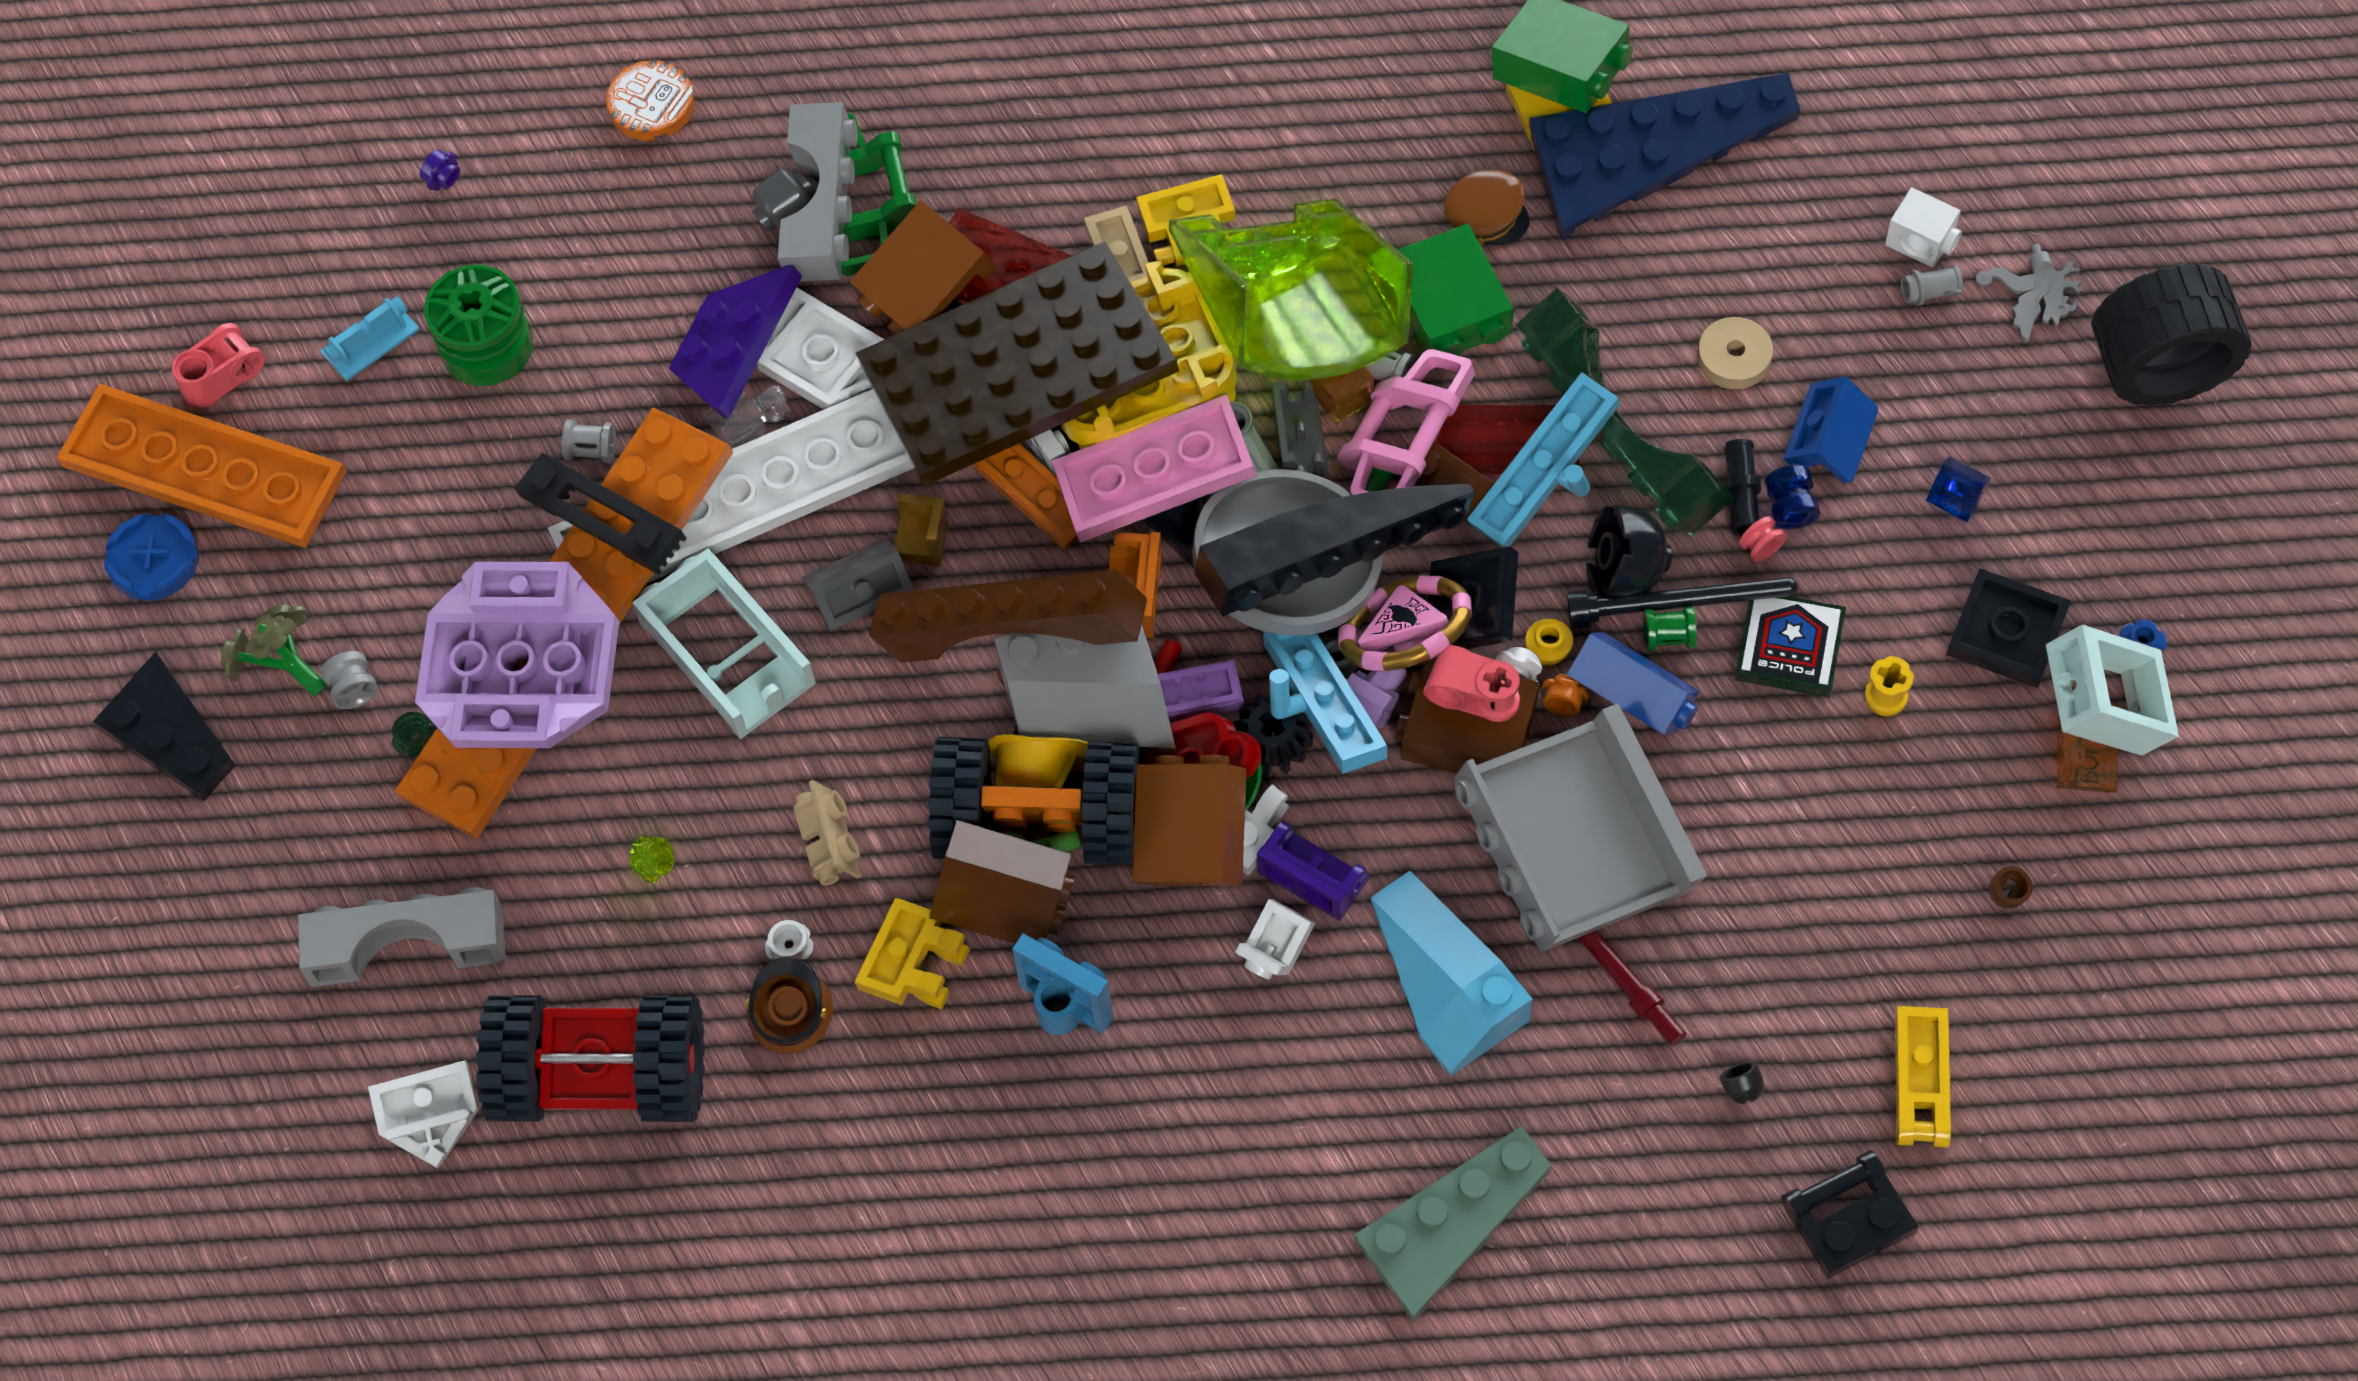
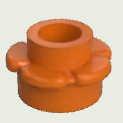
M1567 674L1556 675L1554 679H1547L1542 685V690L1545 691L1543 698L1544 707L1551 713L1559 716L1572 717L1577 715L1584 701H1587L1589 698L1588 691L1582 684Z

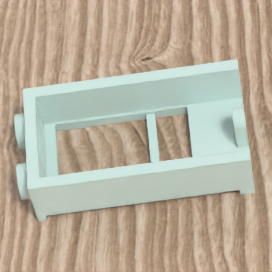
M709 548L697 556L685 559L674 573L660 583H653L646 587L639 597L632 602L640 625L651 634L732 727L733 732L739 739H742L816 684L810 662ZM718 590L758 636L717 666H710L706 673L666 626L712 592ZM764 642L777 658L725 695L714 681H718L722 677L724 670Z

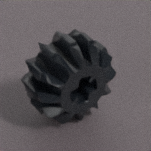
M1258 694L1254 699L1255 708L1242 705L1239 709L1240 720L1234 721L1233 725L1235 729L1250 734L1258 741L1261 748L1263 774L1266 777L1272 772V767L1279 766L1280 770L1287 775L1291 770L1290 761L1303 764L1306 759L1305 749L1311 748L1313 745V733L1309 731L1311 722L1305 713H1299L1284 719H1276L1271 714L1270 702L1266 703L1264 698Z

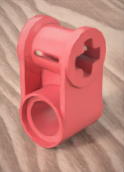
M227 323L217 327L208 337L180 353L172 364V373L185 402L192 407L204 408L215 404L221 397L241 383L256 376L265 363V355L258 348L250 347L243 339L242 331L236 324Z
M1448 645L1438 654L1423 692L1431 702L1443 708L1457 709L1490 721L1502 722L1515 716L1519 710L1520 697L1518 690L1520 678L1518 671L1507 662L1484 657L1459 646ZM1501 674L1505 675V681L1501 680ZM1491 702H1495V709L1491 708Z

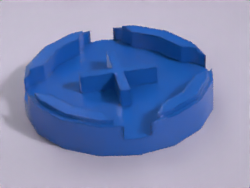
M149 513L136 515L122 523L109 537L105 547L107 550L106 561L104 559V569L117 590L133 599L151 601L166 598L182 589L194 576L199 562L198 543L185 522L171 514L161 513L162 516H150Z

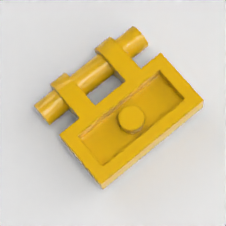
M1222 174L1136 197L1137 208L1149 243L1167 238L1169 246L1153 250L1155 261L1162 260L1163 266L1172 263L1176 267L1189 264L1190 258L1213 253L1214 256L1228 253V248L1244 244V237L1240 227L1223 231L1221 225L1222 223L1236 220L1235 208ZM1206 228L1207 236L1184 241L1182 234Z

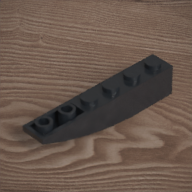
M1470 484L1414 486L1371 491L1326 500L1288 511L1201 545L1194 574L1222 617L1238 610L1245 612L1253 609L1267 598L1277 594L1287 595L1293 593L1307 582L1320 577L1330 578L1338 574L1344 567L1362 560L1364 562L1372 561L1382 555L1384 551L1401 544L1406 546L1412 545L1426 534L1441 528L1451 529L1458 526L1467 517L1474 490Z

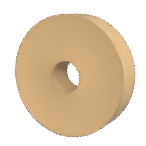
M1742 317L1723 318L1712 323L1703 332L1698 348V364L1702 373L1712 383L1727 389H1745L1759 383L1768 373L1773 355V344L1769 334L1758 323ZM1731 350H1737L1741 352L1742 355L1733 356L1728 352Z

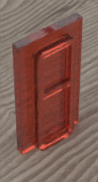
M1458 405L1455 413L1452 416H1447L1439 431L1437 442L1480 474H1503L1556 405ZM1578 458V460L1574 463V465H1578V466H1579V458Z

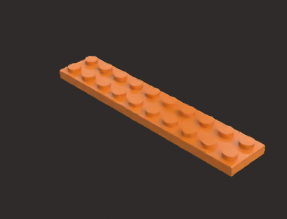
M653 407L601 485L682 530L732 456L733 451L729 444ZM593 499L589 501L583 510L586 514L624 535L635 524ZM574 525L549 561L569 562L582 579L615 614L619 624L633 605L632 602L637 599L654 573L625 557L622 552ZM528 660L516 664L512 671L524 668ZM437 728L394 792L400 799L477 840L537 748H455Z

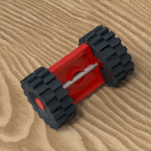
M490 995L488 1000H485L483 1005L484 1013L481 1012L479 1020L481 1030H478L477 1033L479 1049L476 1052V1063H478L476 1084H479L478 1100L479 1103H482L481 1112L485 1116L486 1121L540 1122L544 1117V1110H636L638 1115L641 1116L642 1122H695L697 1120L698 1111L701 1108L700 1096H703L702 1078L705 1071V1065L703 1064V1055H705L703 1014L697 996H644L643 1001L639 1004V1008H546V1000L540 995Z

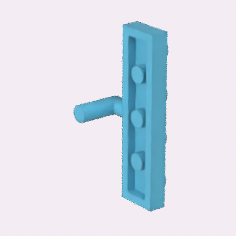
M1581 372L1468 517V523L1501 548L1511 546L1558 484L1578 497L1586 496L1590 491V484L1582 468L1574 465V463L1620 406L1619 398Z
M1263 632L1264 647L1278 668L1269 675L1270 711L1272 716L1276 719H1284L1305 712L1342 774L1387 759V744L1317 633L1288 636ZM1289 688L1291 689L1294 695L1289 696Z

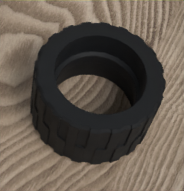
M2182 264L2174 267H2164L2136 277L2134 280L2118 287L2112 294H2109L2102 301V304L2097 307L2091 320L2093 334L2114 393L2120 399L2127 400L2128 403L2136 405L2156 406L2157 404L2176 403V401L2187 400L2207 392L2220 383L2227 381L2236 371H2239L2252 351V342L2227 276L2221 273L2219 269L2209 268L2201 264Z

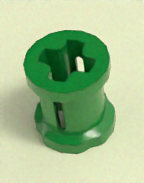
M1692 606L1684 607L1683 611L1654 613L1652 609H1644L1643 629L1647 652L1655 651L1657 646L1685 644L1687 648H1696V618Z

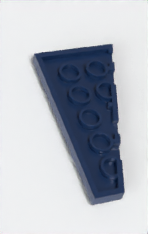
M1789 73L1596 106L1592 107L1587 114L1573 110L1530 118L1531 139L1560 238L1563 239L1575 233L1576 227L1592 219L1597 222L1610 215V210L1629 200L1636 202L1693 173L1696 166L1710 159H1713L1715 162L1728 155L1731 148L1747 140L1754 142L1797 120L1800 106Z

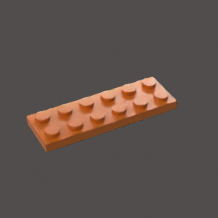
M100 383L56 457L61 467L303 548L307 547L347 473L341 462Z

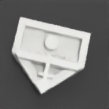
M466 1060L368 1087L379 1135L436 1168H439L479 1110L469 1064Z

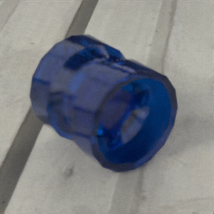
M1801 465L1785 466L1771 472L1766 477L1764 482L1769 498L1774 500L1771 511L1777 527L1788 530L1798 529L1814 523L1820 517L1821 512L1818 500L1815 496L1811 495L1814 483L1809 468Z

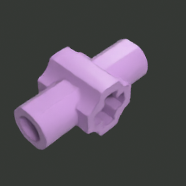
M1405 668L1387 672L1371 670L1368 675L1359 670L1355 674L1352 673L1346 680L1377 730L1383 728L1398 703L1399 694L1395 690L1407 675Z

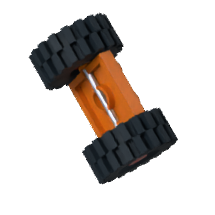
M937 737L933 747V758L931 759L930 798L928 800V809H930L928 827L930 829L929 843L933 859H945L958 820L985 829L989 828L990 821L998 822L999 829L1010 831L1027 830L1028 823L1047 824V830L1053 832L1076 831V825H1082V850L1085 864L1133 865L1137 764H1140L1139 744L1089 741L1085 755L1086 763H1084L1082 791L1081 789L992 786V779L990 778V747L987 738Z

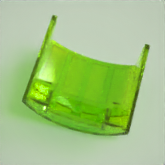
M1336 198L1294 203V220L1227 229L1211 214L1169 220V232L1238 367L1279 379H1320L1363 368L1408 343L1412 262Z

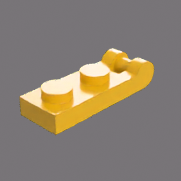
M1897 1006L1895 1012L1896 1145L1913 1146L1914 1141L1932 1142L1933 1147L1949 1148L1951 1112L1948 1008ZM1914 1109H1931L1932 1121H1915Z

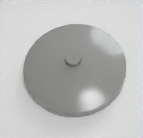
M1287 469L1256 472V477L1217 491L1205 504L1197 520L1192 547L1194 567H1196L1199 547L1203 544L1279 514L1326 500L1351 496L1352 494L1330 480L1307 472ZM1383 554L1372 561L1364 562L1362 560L1344 567L1338 574L1330 578L1320 577L1307 582L1293 593L1287 595L1277 594L1267 598L1251 610L1245 612L1238 610L1228 615L1252 628L1278 635L1302 636L1336 628L1357 615L1370 600L1380 576Z

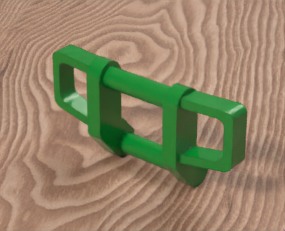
M847 113L849 120L854 119L856 121L858 132L857 149L850 150V157H852L854 162L855 176L875 172L885 166L892 198L879 209L852 214L851 223H845L844 234L847 235L848 242L880 235L882 245L889 237V233L893 232L917 205L915 195L909 192L900 157V152L903 148L901 139L897 132L890 131L878 134L866 144L856 117L851 113ZM813 174L814 180L819 182V177ZM873 254L849 258L847 262H842V275L851 276L857 274Z

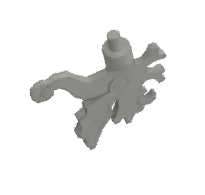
M2039 244L2031 246L2033 255L2030 256L2029 262L2033 274L2019 277L2005 268H1992L1989 271H1980L1976 275V284L1980 287H1987L1992 284V279H1997L2008 290L2015 294H2023L2018 297V304L2012 308V313L2015 317L2013 327L2020 331V338L2024 343L2029 342L2033 324L2041 313L2040 303L2042 300L2045 305L2042 322L2048 324L2052 320L2054 327L2059 325L2060 319L2066 318L2068 313H2074L2078 309L2076 301L2073 305L2066 304L2069 301V297L2064 296L2063 292L2065 290H2072L2077 295H2081L2083 291L2080 288L2081 281L2071 282L2064 279L2069 275L2079 274L2080 269L2073 267L2074 262L2068 261L2063 270L2056 271L2053 269L2048 252L2042 251Z

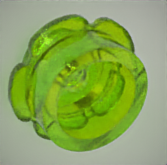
M643 835L634 841L629 857L630 865L635 873L642 875L644 881L649 883L657 882L660 876L666 875L672 870L674 866V852L666 839L654 836L647 838Z

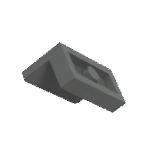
M886 539L802 577L803 583L811 592L824 624L829 631L875 611L880 594L914 591L898 550Z

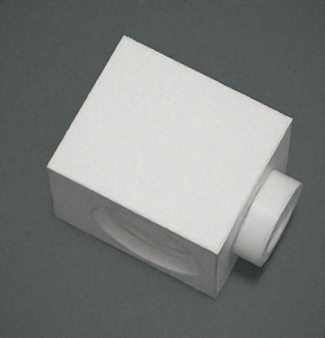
M1911 187L1890 220L1885 246L1934 268L1942 254L1945 253L1950 256L1958 244L1962 231L1956 227L1961 210Z

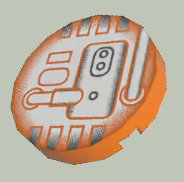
M660 60L640 61L624 68L612 79L606 92L607 110L616 129L627 137L642 141L655 140L654 136H661L665 133L666 137L677 133L689 122L695 108L693 87L686 73L674 64Z

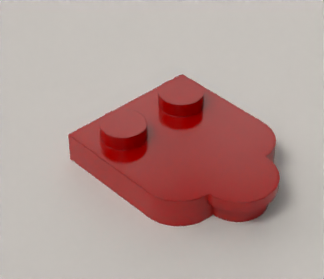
M1209 712L1170 723L1176 752H1159L1158 748L1143 747L1145 764H1155V756L1162 755L1184 757V764H1199L1200 755L1228 756L1229 764L1246 768V779L1255 773L1261 761V748L1253 736L1245 732H1236L1235 726L1229 719Z

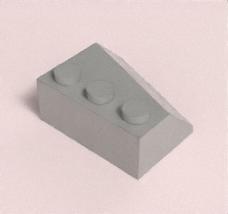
M1142 624L1137 642L1094 645L1074 639L1027 633H1014L994 639L999 669L1019 735L1045 738H1072L1086 742L1138 743L1139 747L1158 748L1159 752H1176L1161 683Z

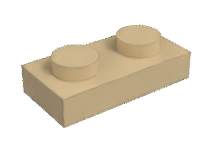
M1127 205L1084 218L1085 229L1092 247L1105 241L1130 282L1147 276L1145 263L1149 262Z

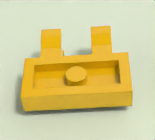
M895 897L858 973L855 985L859 991L899 1005H903L908 993L924 1003L942 1009L950 994L949 989L943 987L944 977L919 969L928 951L934 952L947 962L962 967L970 951L969 946L963 944L965 940L964 934L940 928L942 922L929 919L931 909Z

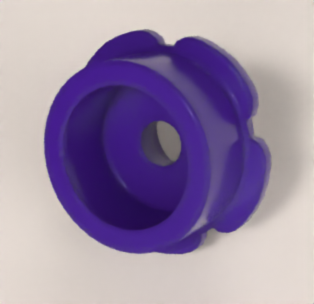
M436 149L429 154L420 169V178L427 183L428 189L438 191L442 187L447 190L455 184L460 175V167L457 166V155L453 152L445 153L441 149Z

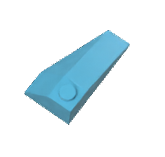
M1408 871L1371 897V903L1384 940L1399 974L1402 990L1412 1010L1419 1037L1450 1077L1530 1021L1531 996L1503 962L1411 871Z

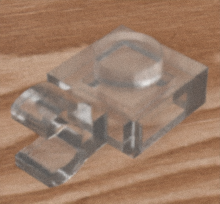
M774 385L751 400L743 391L729 419L722 418L713 407L703 413L716 437L729 444L731 449L767 434L768 432L763 422L780 421L789 416L792 411L786 403L787 399L779 385Z

